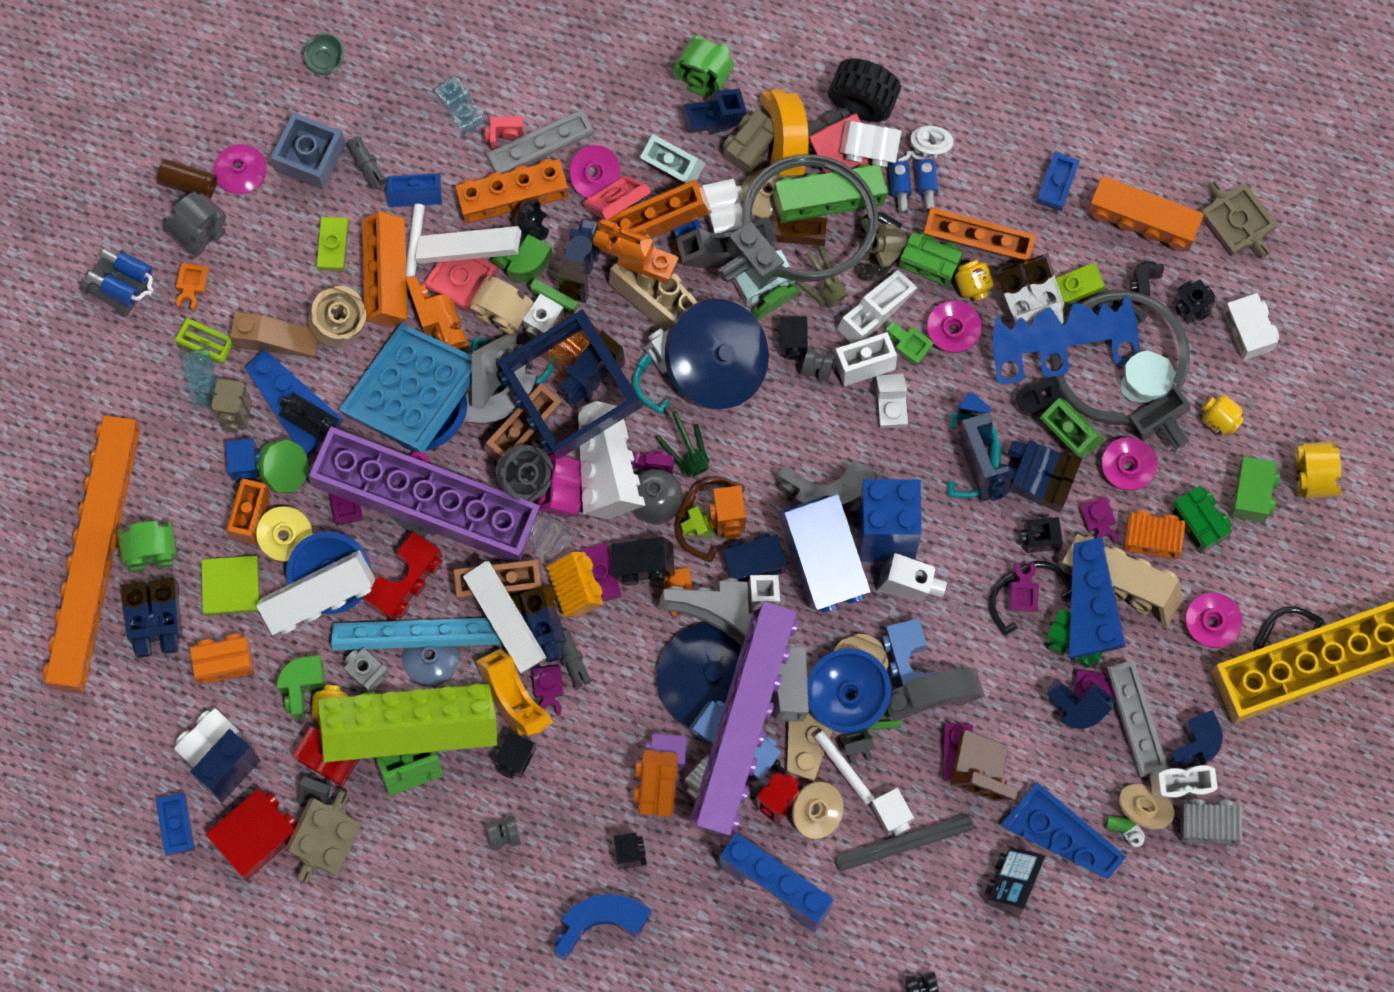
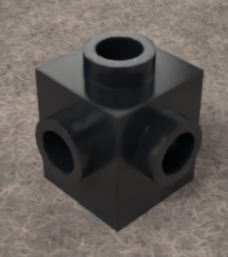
M1201 279L1194 283L1188 281L1177 289L1178 292L1173 301L1174 308L1177 314L1183 317L1187 325L1195 320L1202 321L1212 313L1211 309L1215 303V295L1213 290L1208 285H1204Z

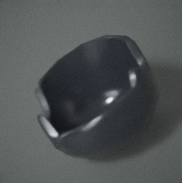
M530 198L523 201L518 206L515 216V225L520 228L521 236L526 238L527 235H531L542 241L546 240L549 234V229L542 225L543 219L548 215L541 210L539 200Z

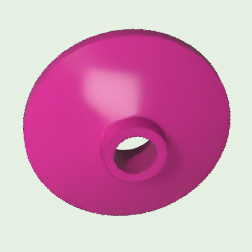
M245 144L233 145L224 149L217 156L213 166V173L217 174L218 177L217 184L223 190L232 194H246L255 190L261 185L267 172L266 161L261 152ZM236 163H243V166L241 168H234V165Z
M599 145L586 146L575 154L570 163L569 178L571 184L581 196L589 198L620 179V164L615 154L608 148ZM590 167H593L595 169V173L593 176L590 177L588 174V169Z
M961 301L941 303L933 309L927 321V332L930 340L934 342L936 347L945 352L961 353L967 351L977 343L981 335L982 324L978 313L970 305ZM954 326L958 328L959 332L952 334L948 329Z
M1133 437L1120 438L1106 448L1102 457V470L1106 479L1116 488L1125 491H1136L1146 487L1155 477L1157 458L1152 448L1144 441ZM1130 463L1133 466V470L1126 471L1123 464Z
M1220 593L1200 595L1190 604L1186 612V627L1189 634L1196 642L1209 648H1221L1231 644L1238 637L1242 629L1243 621L1239 607L1231 598ZM1210 618L1215 619L1217 626H1209L1207 620Z

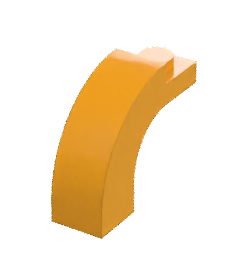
M781 89L761 91L759 101L770 114L774 127V146L770 164L790 156L808 154V124L805 109L798 94L787 93ZM806 166L793 167L778 174L804 175Z
M499 649L476 661L484 683L490 684L492 699L496 707L517 735H535L542 732L545 727L553 724L550 714L537 705L529 696L520 680L513 658L509 654Z

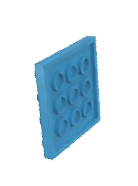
M401 323L339 411L344 416L423 454L472 384V355Z

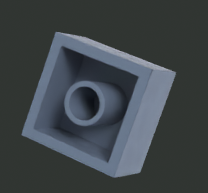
M292 113L270 159L276 172L324 190L346 143L341 130Z

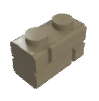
M755 110L751 116L747 114L739 124V132L735 136L731 134L723 145L725 160L748 175L753 173L774 146L772 119H769L759 110Z
M217 380L214 391L216 395L213 396L211 408L222 429L232 433L247 429L252 399L245 385L240 381Z

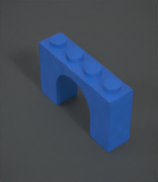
M735 833L719 856L720 869L742 884L747 879L774 895L791 910V917L814 933L831 910L832 897L738 833Z

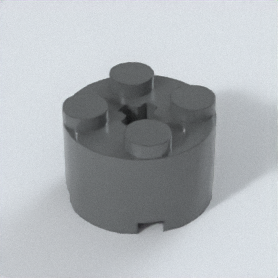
M199 191V195L196 192H192L176 204L173 208L176 214L172 219L167 217L164 223V231L188 253L198 257L203 253L206 245L211 240L216 242L224 235L225 229L223 225L226 214L202 192Z

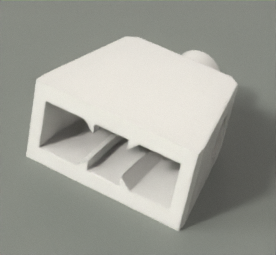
M894 553L882 566L876 591L921 602L929 594L942 598L947 582L933 578L935 567Z

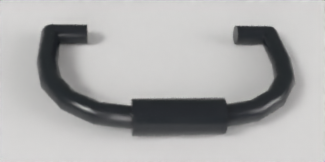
M1046 561L1032 562L1036 568H1047L1055 572L1062 579L1068 591L1061 594L1064 601L1072 596V582L1059 566ZM1026 563L1020 567L1023 574L1028 572V564ZM1012 571L1001 577V580L993 587L989 595L991 616L1003 635L1018 629L1015 622L1006 627L996 610V597L999 590L1004 586L1007 587L1009 582L1017 580Z
M1297 606L1283 607L1273 612L1268 620H1264L1253 642V651L1264 648L1275 626L1274 622L1284 614L1296 613L1315 621L1316 623L1312 630L1320 628L1324 620L1322 617Z

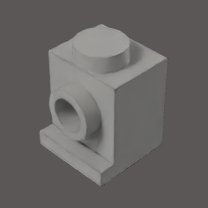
M364 648L359 652L357 650L352 651L344 661L347 664L344 667L345 672L366 692L375 691L390 675L388 669ZM363 663H367L369 665L366 671L359 670V667Z

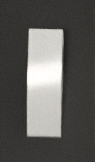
M897 270L864 296L861 303L842 318L837 330L851 343L867 339L917 290V287Z

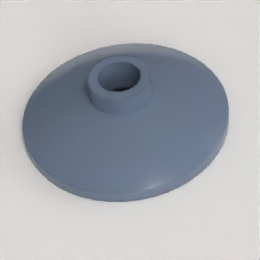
M457 646L405 648L403 652V665L406 673L415 682L426 686L439 685L447 681L455 673L459 663ZM427 652H434L435 657L432 660L425 659Z

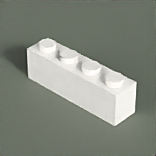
M358 550L261 598L256 607L271 634L274 635L281 631L283 635L294 630L297 627L296 624L303 620L311 622L322 615L321 611L329 607L331 610H335L346 604V599L354 595L356 598H360L371 591L370 587L374 584L375 577L362 553Z

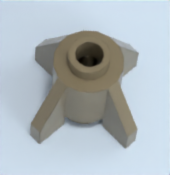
M864 218L861 223L865 232H867L868 218ZM878 221L873 244L861 260L877 257L880 266H890L904 252L907 246V238L904 232L894 224H883Z

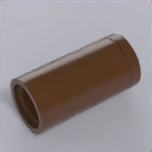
M168 159L162 161L157 174L158 185L187 194L196 192L199 195L200 191L209 199L212 198L218 181L217 174Z

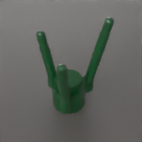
M674 410L672 415L688 450L683 455L684 461L677 456L660 435H656L655 439L670 456H674V462L679 466L682 474L688 473L689 477H695L709 469L707 463L710 462L705 451L698 424L694 425L698 451V449L693 448L677 411Z

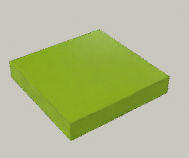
M258 556L201 560L204 616L259 612L256 607L260 600Z

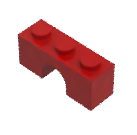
M414 531L397 552L399 561L409 567L407 576L400 582H389L379 576L371 587V591L363 597L367 606L389 621H395L397 617L401 619L406 614L410 606L408 602L414 595L417 597L421 594L426 586V582H424L430 573L435 574L443 562L441 560L443 557L441 550Z

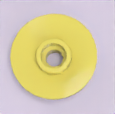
M286 506L276 507L266 512L260 519L256 529L257 543L263 553L269 558L281 562H288L295 546L305 537L312 534V528L306 516L297 509ZM278 533H287L288 539L285 541L280 540Z

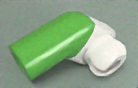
M1107 817L1106 830L1121 832L1132 847L1137 848L1143 845L1145 834L1138 824L1129 818Z

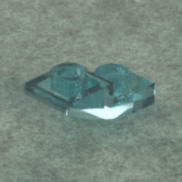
M457 76L433 88L462 135L486 123L483 114L474 104L469 92Z
M209 347L182 353L181 357L194 410L210 407L213 396L216 395L214 391L217 380Z

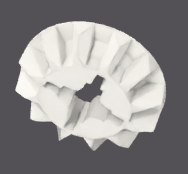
M923 126L912 133L910 146L915 148V153H923L924 158L929 155L936 159L938 155L945 157L947 152L952 151L953 137L948 131L940 127Z

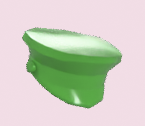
M284 439L266 444L260 451L256 469L259 471L262 481L275 493L296 492L309 476L308 459L300 445Z

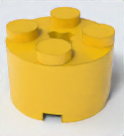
M1336 441L1302 443L1301 446H1297L1295 469L1296 471L1301 470L1300 480L1297 481L1298 497H1304L1305 499L1340 497L1341 486H1336V480L1341 478V462Z

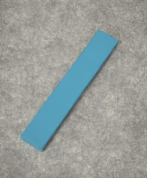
M488 618L333 623L331 641L332 651L361 650L362 648L389 649L502 644Z

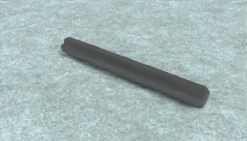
M964 815L837 855L835 862L839 871H845L971 831L973 823L969 815Z

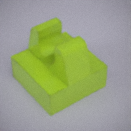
M699 506L688 510L691 518L680 524L684 535L688 534V537L698 534V536L708 539L716 535L714 529H711L710 519L706 510Z

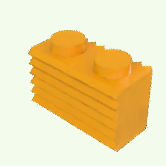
M571 552L546 567L565 617H580L603 605L601 598L602 588L595 581L592 573L593 563L585 552Z

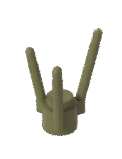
M818 246L826 268H833L823 246ZM807 251L806 255L816 271H822V267L813 254ZM837 275L831 277L832 279L827 278L823 280L824 284L819 288L820 294L804 282L795 281L797 285L814 297L821 307L827 304L829 308H832L847 296L844 292L846 289L840 283Z

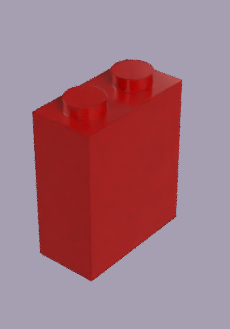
M259 788L206 833V836L246 881L287 846L295 830L294 828L297 826V823L288 812L282 815L276 809L280 803L269 791L264 795Z

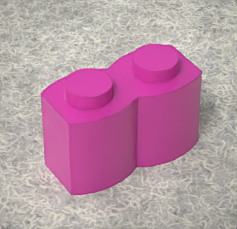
M555 454L549 455L553 464L550 476L552 482L545 494L538 498L539 511L565 518L575 516L582 506L580 491L582 484L581 461L564 456L558 459Z

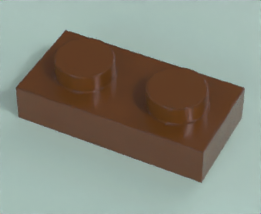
M773 214L772 224L777 242L825 246L827 218L813 217L780 223L778 214Z

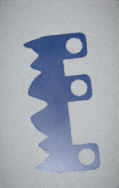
M1127 294L1125 295L1123 304L1117 312L1103 304L1098 316L1089 307L1080 303H1074L1065 325L1059 321L1050 307L1039 313L1030 327L1021 317L1013 329H1009L996 316L992 343L998 383L1004 385L1023 380L1022 354L1039 351L1041 370L1044 376L1064 375L1069 370L1067 346L1109 339L1112 342L1114 362L1117 365L1126 364L1130 358L1123 359L1118 354V347L1121 343L1128 341L1134 345L1135 351L1133 356L1140 352L1137 318ZM1054 353L1059 354L1063 359V365L1057 371L1049 370L1046 365L1048 356ZM1007 361H1013L1018 366L1017 375L1011 379L1005 378L1001 373V367Z

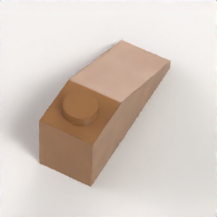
M235 312L230 338L235 348L255 351L265 349L271 353L316 358L319 341L310 333L309 328L264 315Z

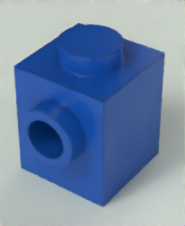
M253 438L226 441L227 469L232 481L236 480L237 483H240L241 479L253 481V478H260L259 471L256 469L260 452H258Z

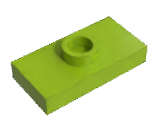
M321 217L317 270L345 272L349 229L348 218Z
M1096 262L1055 278L1065 305L1106 289Z

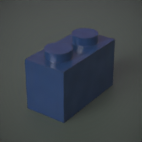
M762 534L755 537L752 542L744 544L743 541L729 544L727 549H723V558L729 577L738 579L739 582H747L748 584L750 575H779L786 573L787 564L777 534L773 536Z

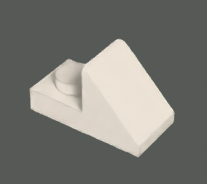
M904 375L876 376L880 428L907 427V387Z

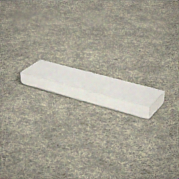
M518 226L419 236L415 260L418 264L517 255L521 230Z
M489 561L482 563L463 576L508 653L513 658L520 673L528 671L547 658Z

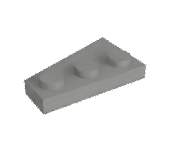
M505 334L472 353V407L483 408L502 382L498 374L502 371L498 361L517 350L516 335Z

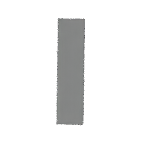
M579 110L486 153L495 173L503 174L511 172L516 167L527 166L594 135V130L584 111Z
M1132 660L1107 667L1106 673L1139 778L1151 775L1159 770L1168 769L1135 661Z

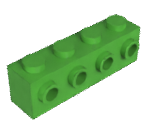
M864 164L853 169L869 186L876 201V206H883L888 192L880 165L871 166ZM834 171L820 175L812 173L797 179L783 178L775 182L772 194L780 223L866 208L858 190L846 178Z

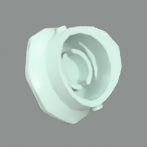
M1148 350L1139 352L1131 357L1124 366L1125 375L1121 381V391L1127 399L1133 402L1155 401L1170 393L1175 383L1173 380L1176 372L1168 358Z

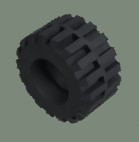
M844 59V61L840 62L829 87L828 98L837 108L843 109L846 107L850 115L857 113L860 120L882 122L890 118L902 86L899 79L892 72L879 64L864 59Z

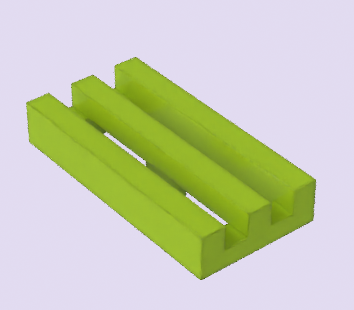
M186 318L174 340L175 344L223 365L226 362L227 355L231 353L232 346H234L230 336L189 318ZM191 327L225 342L226 345L221 346L187 330ZM183 337H188L221 352V354L219 355L183 339Z

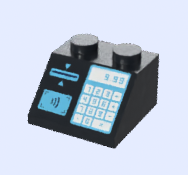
M1013 847L1009 848L1007 854L1001 852L995 869L1000 870L996 881L990 879L984 895L989 897L986 904L1018 918L1026 906L1046 856Z

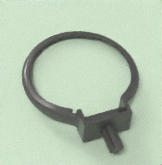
M805 154L790 156L774 162L759 173L748 188L742 208V227L729 235L727 250L734 259L718 269L722 280L727 283L745 272L761 290L778 277L797 282H814L836 276L850 269L869 251L878 228V210L869 186L853 169L829 157ZM816 166L834 171L846 178L860 193L868 215L866 236L857 252L846 262L827 270L802 271L791 267H784L782 258L752 223V208L755 199L763 185L774 175L793 167Z
M1131 291L1106 292L1081 303L1091 309L1102 303L1123 300L1127 294L1130 300L1141 302L1158 311L1169 322L1178 340L1180 359L1177 373L1173 380L1177 385L1168 395L1156 399L1134 415L1125 418V413L1101 411L1085 404L1072 392L1064 375L1055 376L1059 383L1058 389L1064 394L1067 402L1079 413L1094 421L1109 425L1134 427L1143 441L1161 430L1175 450L1184 447L1189 440L1175 420L1190 411V404L1181 393L1189 370L1190 350L1186 333L1177 317L1156 299ZM1069 315L1065 318L1063 325L1066 324ZM1056 353L1052 354L1051 357L1052 371H1057L1062 367L1061 356Z

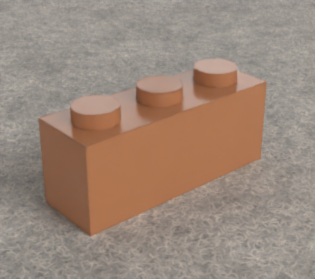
M542 383L529 395L545 423L559 409L562 402ZM518 407L486 442L484 451L497 462L506 450L513 446L526 445L533 435L538 432V430L533 431L526 419L530 415L526 407L521 410Z
M538 560L492 565L509 595H518L542 586L541 568ZM476 567L454 569L456 596L459 601L476 599L463 577Z

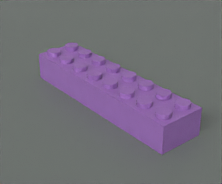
M330 427L309 474L310 486L512 563L520 562L539 516L540 505L524 499H514L503 491L334 427Z
M766 601L754 606L688 826L719 836H730L731 831L735 832L740 821V815L737 814L740 803L744 804L749 787L745 786L748 775H753L757 764V759L753 758L756 747L762 746L766 731L762 730L764 720H769L773 711L774 703L770 702L773 691L777 692L781 684L782 675L778 673L781 664H786L789 657L790 647H787L789 637L795 635L799 620L795 619L797 611Z

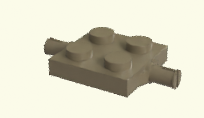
M1217 180L1211 182L1207 188L1213 193L1216 200L1213 204L1203 209L1201 213H1204L1203 219L1230 255L1233 256L1241 250L1252 246L1261 258L1269 255L1271 251L1262 239L1265 235L1276 229L1277 223L1245 183L1235 190L1225 192Z
M339 790L332 805H325L314 798L309 799L285 848V851L295 855L303 863L296 880L307 884L314 869H322L331 875H338L362 823L348 817L343 811L348 797H350L348 793Z

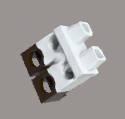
M1048 253L1025 260L1023 264L1019 262L997 271L996 276L1015 324L1022 317L1028 327H1030L1036 316L1048 307L1054 311L1062 324L1064 323L1062 309L1065 304L1061 297Z

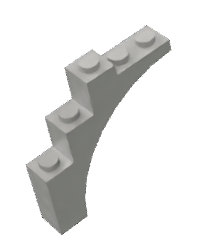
M728 578L719 581L715 591H712L710 588L684 590L682 587L675 586L664 589L659 599L660 610L683 613L702 619L725 632L742 647L752 613L749 614L747 582H739L738 579ZM787 644V647H790L789 657L786 664H781L778 673L782 675L781 684L777 692L773 691L771 697L772 703H774V720L803 722L809 713L806 648Z

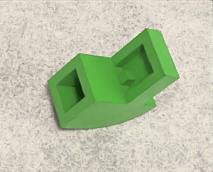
M527 235L517 255L490 258L492 263L499 268L505 269L508 267L507 275L509 280L528 282L543 273L553 257L552 246L531 235Z
M321 656L295 659L283 668L278 677L277 689L281 695L289 694V696H285V708L287 713H291L294 720L306 719L304 692L320 690L326 685L324 664Z

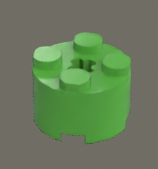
M695 35L687 42L672 71L676 80L681 78L688 84L686 88L688 91L701 97L710 98L715 91L723 89L733 71L734 63L729 56L731 51L723 44L715 45L706 41L703 37Z
M158 521L142 522L129 525L130 531L124 532L123 529L117 530L121 565L128 567L129 573L144 571L145 566L156 564L157 568L173 566V560L178 557L174 528L171 522H166L165 526H158Z

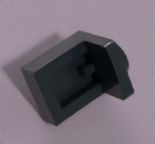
M1153 261L1137 264L1133 273V279H1130V291L1150 297L1149 279H1161L1164 272V264H1156ZM1135 301V305H1146Z

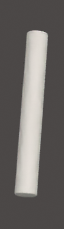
M415 204L413 209L406 259V279L415 276L417 261L415 256L418 239L421 236L425 206L422 204Z
M823 730L817 733L814 738L865 805L875 799L826 733Z

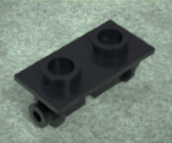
M294 392L290 398L284 397L280 403V406L283 407L279 413L280 417L324 442L330 427L335 428L339 421L338 418Z

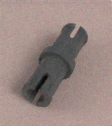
M360 136L354 137L356 143H354L353 139H350L346 146L357 162V169L364 173L371 188L377 189L376 183L382 186L387 180L376 164L377 159L373 154L369 153Z
M565 630L563 633L567 642L561 644L563 651L561 662L564 667L567 666L575 688L582 687V681L579 675L585 685L592 682V679L589 677L582 662V652L577 650L570 631Z

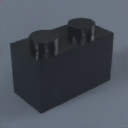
M664 536L611 544L612 577L623 585H637L639 581L648 579L651 582H661L665 580V577L675 576L673 543Z

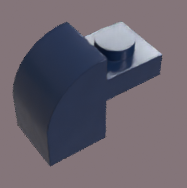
M740 88L715 91L708 102L684 104L681 109L688 133L709 131L710 135L735 127L747 113Z
M1058 679L1049 686L1047 692L1051 704L1059 710H1065L1061 722L1076 729L1090 728L1099 723L1113 709L1115 699L1094 681L1079 697Z
M1213 710L1193 717L1184 723L1183 728L1191 744L1169 753L1167 759L1171 768L1180 765L1181 768L1188 767L1197 762L1196 757H1198L1201 766H1206L1217 755L1222 746L1223 732Z

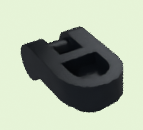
M1055 376L1021 389L1016 396V409L1023 415L1032 416L1046 411L1059 398L1066 400L1064 394L1060 393L1058 389L1059 383ZM1048 391L1050 398L1044 399L1041 392Z

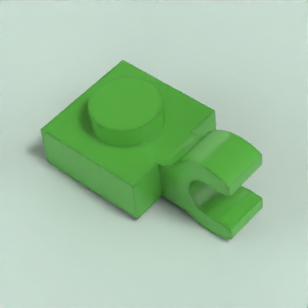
M892 321L885 330L888 332L890 340L899 343L895 351L915 366H918L934 345L933 341L914 327L907 333Z

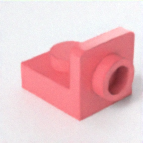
M523 116L490 117V126L485 127L486 143L491 144L492 150L497 149V137L514 140L518 136H524Z

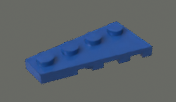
M265 349L245 367L291 440L303 448L307 457L322 441L279 416L283 409L280 403L284 397L290 398L294 392L338 418L339 421L335 428L343 422V419Z
M1102 537L1074 543L1069 643L1070 660L1126 647Z
M1038 782L1000 825L1106 879H1109L1126 859L1123 853Z

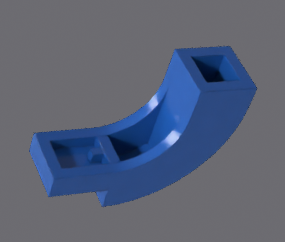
M605 894L590 897L571 908L561 919L562 925L567 927L568 931H561L554 941L553 945L556 947L554 953L565 961L582 935L590 928L602 924L619 927L636 939L651 917L652 912L636 900L621 895Z

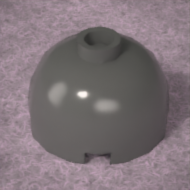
M530 445L513 446L506 450L499 458L496 467V480L500 488L512 498L529 501L536 500L544 495L551 486L552 479H550L553 464L548 454L540 448Z
M651 468L638 474L640 486L637 489L639 496L644 498L645 506L631 512L638 520L652 523V525L669 522L676 516L682 504L683 492L680 483L671 473L663 469Z

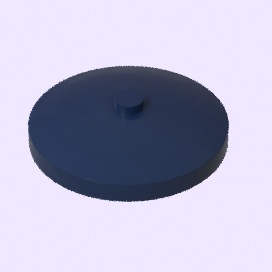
M710 299L689 306L674 320L665 342V364L673 385L684 398L702 408L720 410L736 407L746 402L757 392L767 372L769 350L761 325L746 308L729 300Z
M709 623L691 626L677 634L664 649L657 668V688L665 709L674 720L688 729L707 702L714 701L716 703L719 700L725 704L742 648L740 644L725 632Z

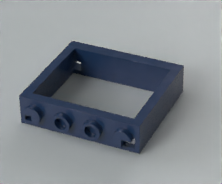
M583 309L498 361L502 369L498 374L505 386H513L516 391L512 395L520 410L526 407L530 414L526 419L534 432L540 430L544 436L540 440L548 455L554 452L558 459L643 407L640 398ZM582 330L627 401L558 443L514 372Z

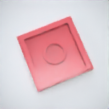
M853 113L808 136L815 155L835 159L851 169L864 164L873 165L871 164L872 158L863 157L862 162L848 160L846 159L847 154L840 153L845 121L861 123L857 113ZM821 168L824 174L832 172L831 170Z
M625 175L590 196L582 203L586 211L608 220L650 194L651 191L647 184Z
M483 258L438 262L424 284L426 289L436 295L446 294L457 307L470 313V303L485 277L489 276L490 279L492 276L494 277L498 267Z

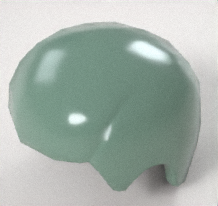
M317 33L315 37L306 43L303 53L304 61L308 69L317 75H330L336 72L343 63L344 46L341 40L332 33Z

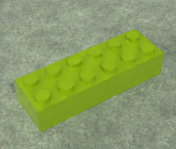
M473 684L471 686L443 687L428 690L417 689L406 692H387L385 694L357 695L342 698L331 697L318 700L319 726L324 762L497 746L496 714L490 684Z

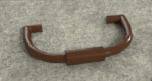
M719 476L706 477L695 483L691 490L686 492L675 516L677 518L675 533L681 547L691 555L706 562L713 561L718 548L712 546L709 554L694 549L684 539L680 524L686 521L689 514L688 510L692 508L696 499L695 494L706 484L719 483L729 487L741 485L743 494L745 487L742 484Z

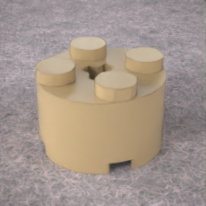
M486 276L472 299L469 309L476 313L475 317L483 323L489 325L493 321L499 325L498 329L501 332L513 335L520 328L524 317L534 303L526 295L523 299L520 298L517 293L519 290L496 277L492 276L490 279L489 276Z
M335 286L320 292L314 299L308 315L310 333L319 342L330 347L342 348L352 343L359 336L367 315L366 308L359 294L344 286ZM336 313L341 315L339 320L334 319Z

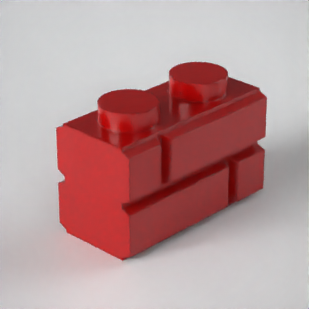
M776 773L768 782V786H765L758 794L757 810L774 824H779L787 815V811H790L793 807L794 800L799 794L797 787L799 782L788 773L784 775Z

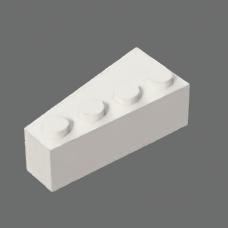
M595 401L578 408L579 430L617 406ZM624 419L579 446L583 514L610 519L645 506L644 498L639 496L637 489L640 486L638 475L633 473L631 462L634 461L633 453L627 449L626 445L629 437Z

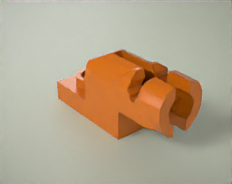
M601 220L600 231H596L593 239L594 246L605 253L618 257V266L665 284L669 283L679 257L654 248V239L636 233L624 226L619 227L611 221Z
M416 276L407 278V286L424 334H433L437 340L461 351L467 349L468 342L464 331L461 329V321L454 302L446 294L429 298L424 283L419 284Z

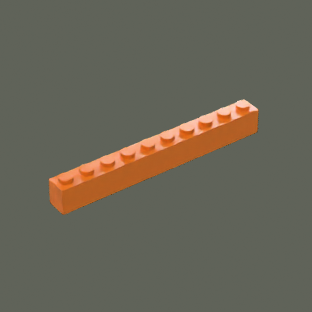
M103 415L102 424H98L96 429V440H98L96 450H92L90 456L92 470L91 475L85 479L84 491L87 492L85 502H81L79 506L78 516L81 519L79 529L76 528L73 533V545H75L73 555H70L67 561V571L69 572L67 582H64L61 588L62 607L57 610L55 615L57 630L55 636H52L50 639L49 652H51V657L43 670V679L51 689L84 693L117 542L116 532L121 524L141 431L140 425L134 419Z

